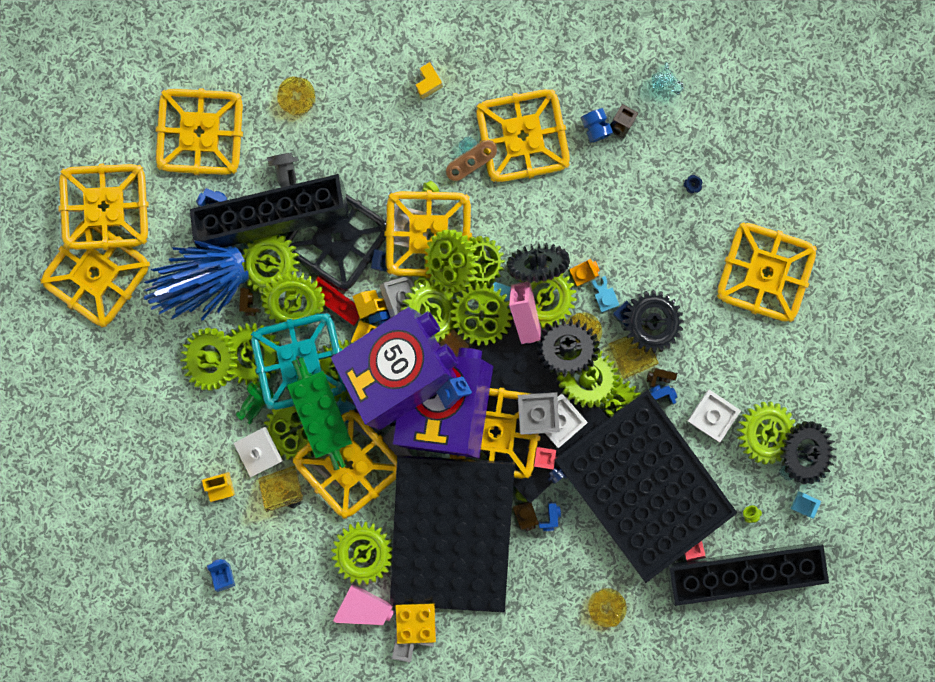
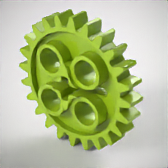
M454 229L437 232L436 236L431 237L432 241L427 242L430 248L425 249L428 256H424V259L428 260V263L424 264V266L429 267L426 274L432 275L430 281L435 280L434 286H440V291L446 290V293H456L466 290L465 287H470V282L475 281L472 275L478 273L474 269V267L479 266V264L475 263V259L478 256L473 254L476 248L471 249L473 242H467L468 236H462L461 231L456 232Z
M476 283L475 289L470 286L468 287V292L466 290L461 291L463 296L457 294L456 298L459 302L453 301L452 305L457 308L451 309V313L456 314L451 317V320L457 321L453 328H460L457 334L464 333L463 340L469 337L470 344L477 340L478 346L481 341L488 345L490 339L493 343L496 342V336L502 339L501 332L508 333L505 326L511 327L512 324L507 320H512L513 316L508 314L511 313L510 307H507L510 300L505 301L507 294L500 295L501 288L494 291V285L489 289L487 288V283H484L483 288H480L479 283ZM474 299L478 301L479 306L472 308L469 306L468 301ZM492 301L496 302L498 308L491 310L487 304ZM480 310H483L484 314H486L484 318H480V314H478ZM465 311H469V312L477 313V314H466ZM495 314L499 315V317L490 316ZM472 318L476 320L477 324L471 327L466 323V320ZM491 320L495 322L496 327L489 329L485 323Z
M295 406L279 410L272 409L274 414H267L270 420L264 422L268 426L267 430L277 450L280 451V456L286 454V460H289L291 456L295 457L297 452L309 443L304 435L303 427L284 439L280 438L281 435L301 424V421L294 419V412H297ZM278 422H283L286 425L285 431L279 430ZM288 438H292L296 441L295 447H290L288 445ZM312 451L307 454L309 457L312 456Z

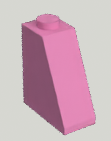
M531 283L511 285L509 307L521 344L539 341L541 328Z
M352 584L333 621L336 623L384 625L385 621H390L394 613L391 610L393 606L389 602Z

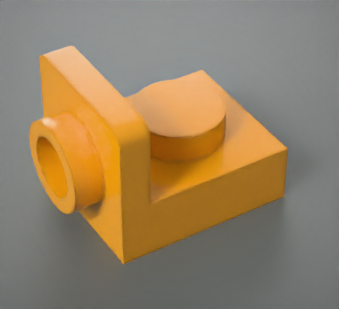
M589 259L570 268L569 272L578 287L598 277L600 269L596 261L592 262Z

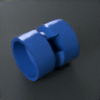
M603 108L591 111L580 118L584 128H588L586 134L590 143L597 142L613 134L610 124L606 123L607 116Z

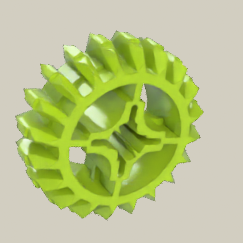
M470 237L469 241L473 242L471 249L476 248L473 254L478 256L475 261H478V259L486 261L474 267L478 273L475 276L472 275L475 281H471L470 284L472 287H475L476 283H479L480 288H482L484 283H487L488 287L490 282H496L495 277H501L498 271L504 270L503 267H500L501 263H505V260L500 258L504 253L498 252L501 247L499 245L495 246L496 241H490L489 237ZM484 248L489 252L491 259L486 256ZM489 265H491L489 271L486 273V268Z

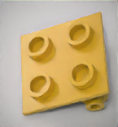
M434 604L396 605L397 644L436 642Z

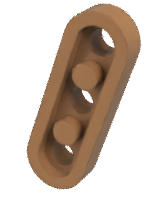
M483 140L451 161L446 168L447 177L453 181H459L493 159L497 153L496 144L492 140ZM489 148L491 152L486 154L483 150ZM474 159L475 163L469 164L468 160ZM457 169L459 173L453 174L452 170Z

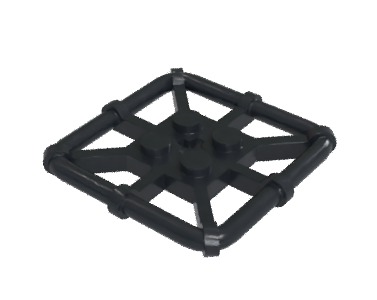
M346 194L347 204L353 207L349 213V218L318 225L316 227L319 229L312 239L294 242L289 245V247L295 246L296 248L314 245L323 251L315 263H312L300 254L294 260L299 261L300 264L309 269L311 274L318 275L335 288L344 292L349 291L348 289L356 283L367 265L372 263L374 249L378 250L386 239V236H384L386 221L362 205L363 202L355 200L348 194ZM359 211L377 223L379 227L359 230L351 225L350 221ZM299 230L288 232L285 241H292ZM339 232L341 240L332 242L333 238L331 235ZM381 232L366 254L354 247L361 235ZM352 251L363 259L347 281L343 261L349 252ZM327 255L338 261L342 282L319 268Z

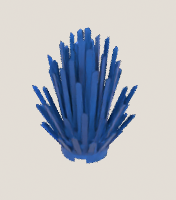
M195 240L196 244L211 250H203L196 247H172L173 250H180L178 251L180 254L194 255L169 258L170 262H186L151 269L153 272L158 271L161 275H168L144 282L146 284L152 283V287L144 289V291L157 290L145 295L144 300H148L149 304L159 303L150 309L153 310L161 306L163 310L159 311V315L176 307V314L171 318L174 319L188 310L189 312L194 311L223 289L204 307L203 313H206L201 317V321H203L225 297L217 309L219 313L230 302L240 284L248 281L249 274L248 270L244 271L242 262H245L236 247L223 248Z

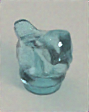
M665 62L662 73L657 72L652 75L653 89H664L666 92H674L677 95L682 92L683 84L677 80L676 76L669 69L668 62Z

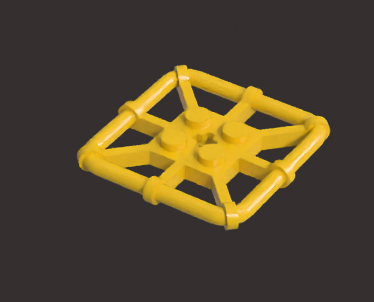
M199 88V90L164 89L159 100L158 126L155 129V132H157L156 167L167 172L194 173V175L198 176L200 174H235L239 166L241 137H243V132L241 131L242 96L239 93L206 91L204 88ZM171 96L198 98V112H184ZM205 98L230 99L217 113H204ZM167 100L181 114L180 128L165 127ZM235 106L234 131L219 130L220 118ZM198 127L205 131L204 134H201V137H197L195 133ZM165 133L180 134L179 146L163 159ZM219 136L233 137L232 163L218 150ZM183 151H195L194 166L169 164ZM201 152H214L227 167L201 166Z
M543 89L522 94L512 93V96L478 103L476 106L477 121L481 141L492 140L495 144L505 143L507 156L496 172L493 159L486 163L491 181L506 182L527 177L532 179L534 176L558 172L569 167L570 155L565 135L566 125L563 124L559 99L555 94L556 91L553 89ZM546 97L535 114L522 116L519 102ZM551 100L556 127L541 129L539 116ZM514 103L517 117L504 120L488 108ZM484 114L501 124L504 137L489 139ZM521 131H524V133L526 134L528 133L526 141H522L521 138H518V135H520ZM558 133L562 158L545 148L543 135ZM489 148L483 150L486 154L491 152ZM542 152L559 164L532 169L530 154ZM525 157L527 170L500 175L511 158Z
M104 163L99 164V166L63 168L60 171L59 178L60 206H58V211L61 212L63 246L67 249L75 250L98 248L109 250V248L145 245L148 238L147 208L149 207V202L146 199L144 168L141 165H104ZM132 172L119 187H106L105 173ZM99 173L100 188H85L72 175ZM138 177L139 202L124 203L123 191ZM67 179L83 192L84 205H68ZM103 202L109 205L105 212H102V209L99 208V205H102ZM124 209H139L140 234L125 222ZM84 211L85 223L70 237L68 212ZM122 226L136 239L109 240L108 227ZM102 227V241L76 242L88 228Z
M427 190L426 192H391L388 195L386 231H384V236H386L387 272L390 275L424 276L425 278H430L432 275L426 274L429 267H425V269H401L398 267L412 253L428 256L425 249L430 248L427 242L432 241L430 237V240H427L423 236V232L430 229L434 233L433 236H436L437 232L448 230V218L462 205V236L467 235L468 241L472 237V233H470L471 204L470 197L467 194ZM399 199L426 200V215H413ZM432 200H459L445 215H431ZM394 204L409 217V231H394ZM394 236H409V250L393 263Z
M84 221L76 227L71 236L85 223ZM102 227L88 228L85 232L86 242L93 241L92 228L102 235ZM108 231L109 240H123L120 236L117 237ZM61 245L58 249L59 252L44 271L40 282L49 292L66 303L69 309L76 310L89 321L103 328L107 327L115 318L126 301L132 298L131 294L146 275L150 262L132 247L119 248L139 263L118 266L109 259L117 248H109L104 255L96 249H87L82 257L78 258L69 251L70 248L67 249ZM65 256H68L77 263L69 274L51 277ZM98 268L99 276L92 278L91 269L96 270ZM140 268L125 291L113 283L120 271ZM72 280L80 288L71 298L51 283ZM111 287L121 296L105 317L102 296ZM85 291L95 297L98 317L78 303Z
M743 222L739 224L728 257L726 256L724 260L726 263L718 285V299L727 304L749 310L755 315L758 313L784 322L794 321L798 314L805 289L809 286L808 280L816 258V246L807 241L783 234L779 230L776 232L751 223L745 224ZM750 231L773 238L774 243L771 252L759 249ZM743 234L753 251L750 263L735 259ZM780 241L806 249L791 258L776 255ZM808 255L801 280L787 276L791 263ZM733 264L746 268L747 272L744 281L725 291ZM767 267H769V271L772 272V275H768L767 277H765L764 273H762V270H765ZM785 281L798 285L791 310L782 295ZM745 286L758 290L754 304L728 295ZM764 292L776 295L784 314L760 306Z
M490 388L489 396L498 397L496 412L486 411L481 450L490 451L489 461H494L495 452L508 453L521 470H514V478L528 479L534 468L537 442L540 441L539 433H517L516 425L519 412L511 415L501 413L503 398L518 400V395L529 393L508 391L505 388ZM495 426H498V430L501 431V435H497V438L493 437L494 435L490 433V430L494 429ZM515 437L530 439L526 467L513 451ZM450 455V458L453 459L466 458L465 456L457 457V455Z
M349 410V412L341 415L344 422L349 419L348 434L352 444L342 447L340 453L343 461H353V468H341L339 465L340 469L334 470L329 455L325 459L304 457L312 450L309 443L293 457L295 467L311 484L316 494L319 493L327 504L339 516H342L343 519L354 515L373 498L379 497V493L396 480L397 456L386 445L381 435H378L371 426L365 425L360 414L355 412V410ZM354 420L372 439L363 449L353 440ZM377 445L393 464L374 463L366 453ZM303 464L323 465L331 475L320 484ZM373 469L394 471L375 488L364 477ZM335 479L344 488L343 508L324 489ZM360 481L369 493L348 509L350 488Z

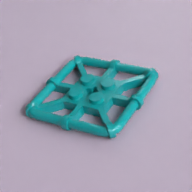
M328 313L315 314L295 320L291 318L287 319V322L262 327L252 332L251 345L256 363L255 372L259 377L263 399L269 410H279L294 406L292 399L278 402L287 388L286 385L295 382L296 378H298L291 361L297 359V357H303L308 372L315 374L322 371L319 360L330 358L342 350L339 347L334 322ZM321 321L310 339L297 341L294 327ZM327 325L332 350L318 354L315 342ZM289 329L292 343L278 346L264 338L263 335ZM259 341L277 351L279 364L264 367ZM281 370L283 382L271 399L266 373ZM339 373V382L326 375L328 382L336 387L331 389L334 396L347 390Z

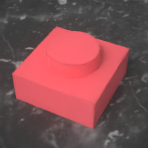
M537 447L534 467L554 469L556 450Z
M702 541L685 553L687 562L706 558Z

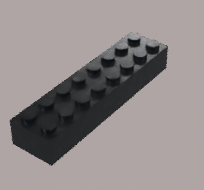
M335 174L190 209L193 243L198 249L203 250L211 249L201 247L194 240L224 248L349 218L344 183L340 175Z
M819 542L711 557L690 562L684 561L672 563L667 567L671 601L675 606L829 584L824 545Z

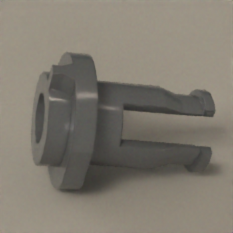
M291 152L267 157L268 166H275L277 181L280 187L296 184L297 178L293 162L299 161L298 156L293 157Z

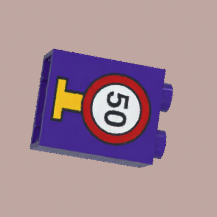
M407 307L331 357L365 425L381 430L436 395V391L449 379L457 378L452 368L457 366L459 362L447 344L440 347L434 335L440 332V327L429 311L421 314Z
M459 348L458 357H456L459 364L452 368L457 378L464 377L472 393L469 396L461 397L451 408L446 409L438 394L404 414L396 421L394 445L420 451L473 458L480 457L493 366L481 359L482 351L471 348Z

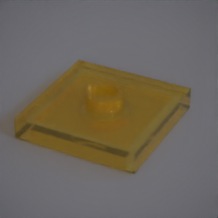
M625 336L608 344L623 379L659 364L655 353L651 352V347L648 352H644V346L641 349H637L638 342L631 344L633 337L626 338Z
M295 466L258 478L266 512L303 500Z

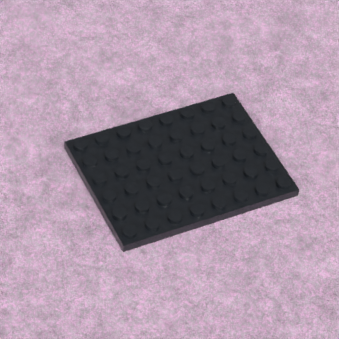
M514 319L507 320L512 325L511 327L505 326L508 333L501 332L502 339L496 336L495 343L490 339L488 345L481 341L479 346L476 343L471 348L482 351L481 359L493 366L490 388H505L508 391L529 394L557 392V397L563 394L562 392L565 388L559 387L561 381L557 380L556 371L548 372L549 367L544 368L543 362L538 360L539 355L536 354L538 349L536 343L538 341L521 344ZM489 396L487 411L496 412L498 397ZM503 398L501 413L515 415L519 412L518 400ZM574 399L568 400L588 423L560 448L552 442L546 433H539L540 441L537 442V447L556 450L555 457H557L606 420L608 416L594 403L593 407L589 408L587 403L582 407L581 402L574 404ZM519 418L516 425L517 433H520ZM498 426L490 430V433L495 438H497V435H501ZM515 437L513 451L526 467L530 439ZM482 450V452L489 458L490 451ZM495 452L494 461L514 462L508 453ZM554 462V468L558 467L560 469L558 464ZM515 463L514 470L521 471ZM534 467L528 479L514 478L513 485L529 503H532L553 483L551 480L548 481L550 478L548 474L553 469Z
M645 389L554 459L645 583L737 514L735 508L648 389Z
M397 455L390 605L434 604L435 609L505 613L515 462Z

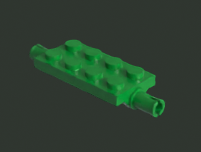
M298 358L299 364L295 359L291 362L298 378H296L295 382L286 386L315 458L329 455L334 470L340 469L339 465L343 468L346 464L343 461L340 449L352 444L326 375L323 370L315 374L309 373L304 358Z

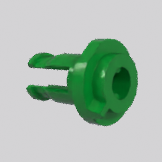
M256 382L255 385L249 383L246 388L249 395L242 403L241 409L236 412V416L241 421L245 417L249 425L253 423L254 417L265 406L260 382ZM269 388V390H270V395H271V399H272L273 396H274V393H273V391Z

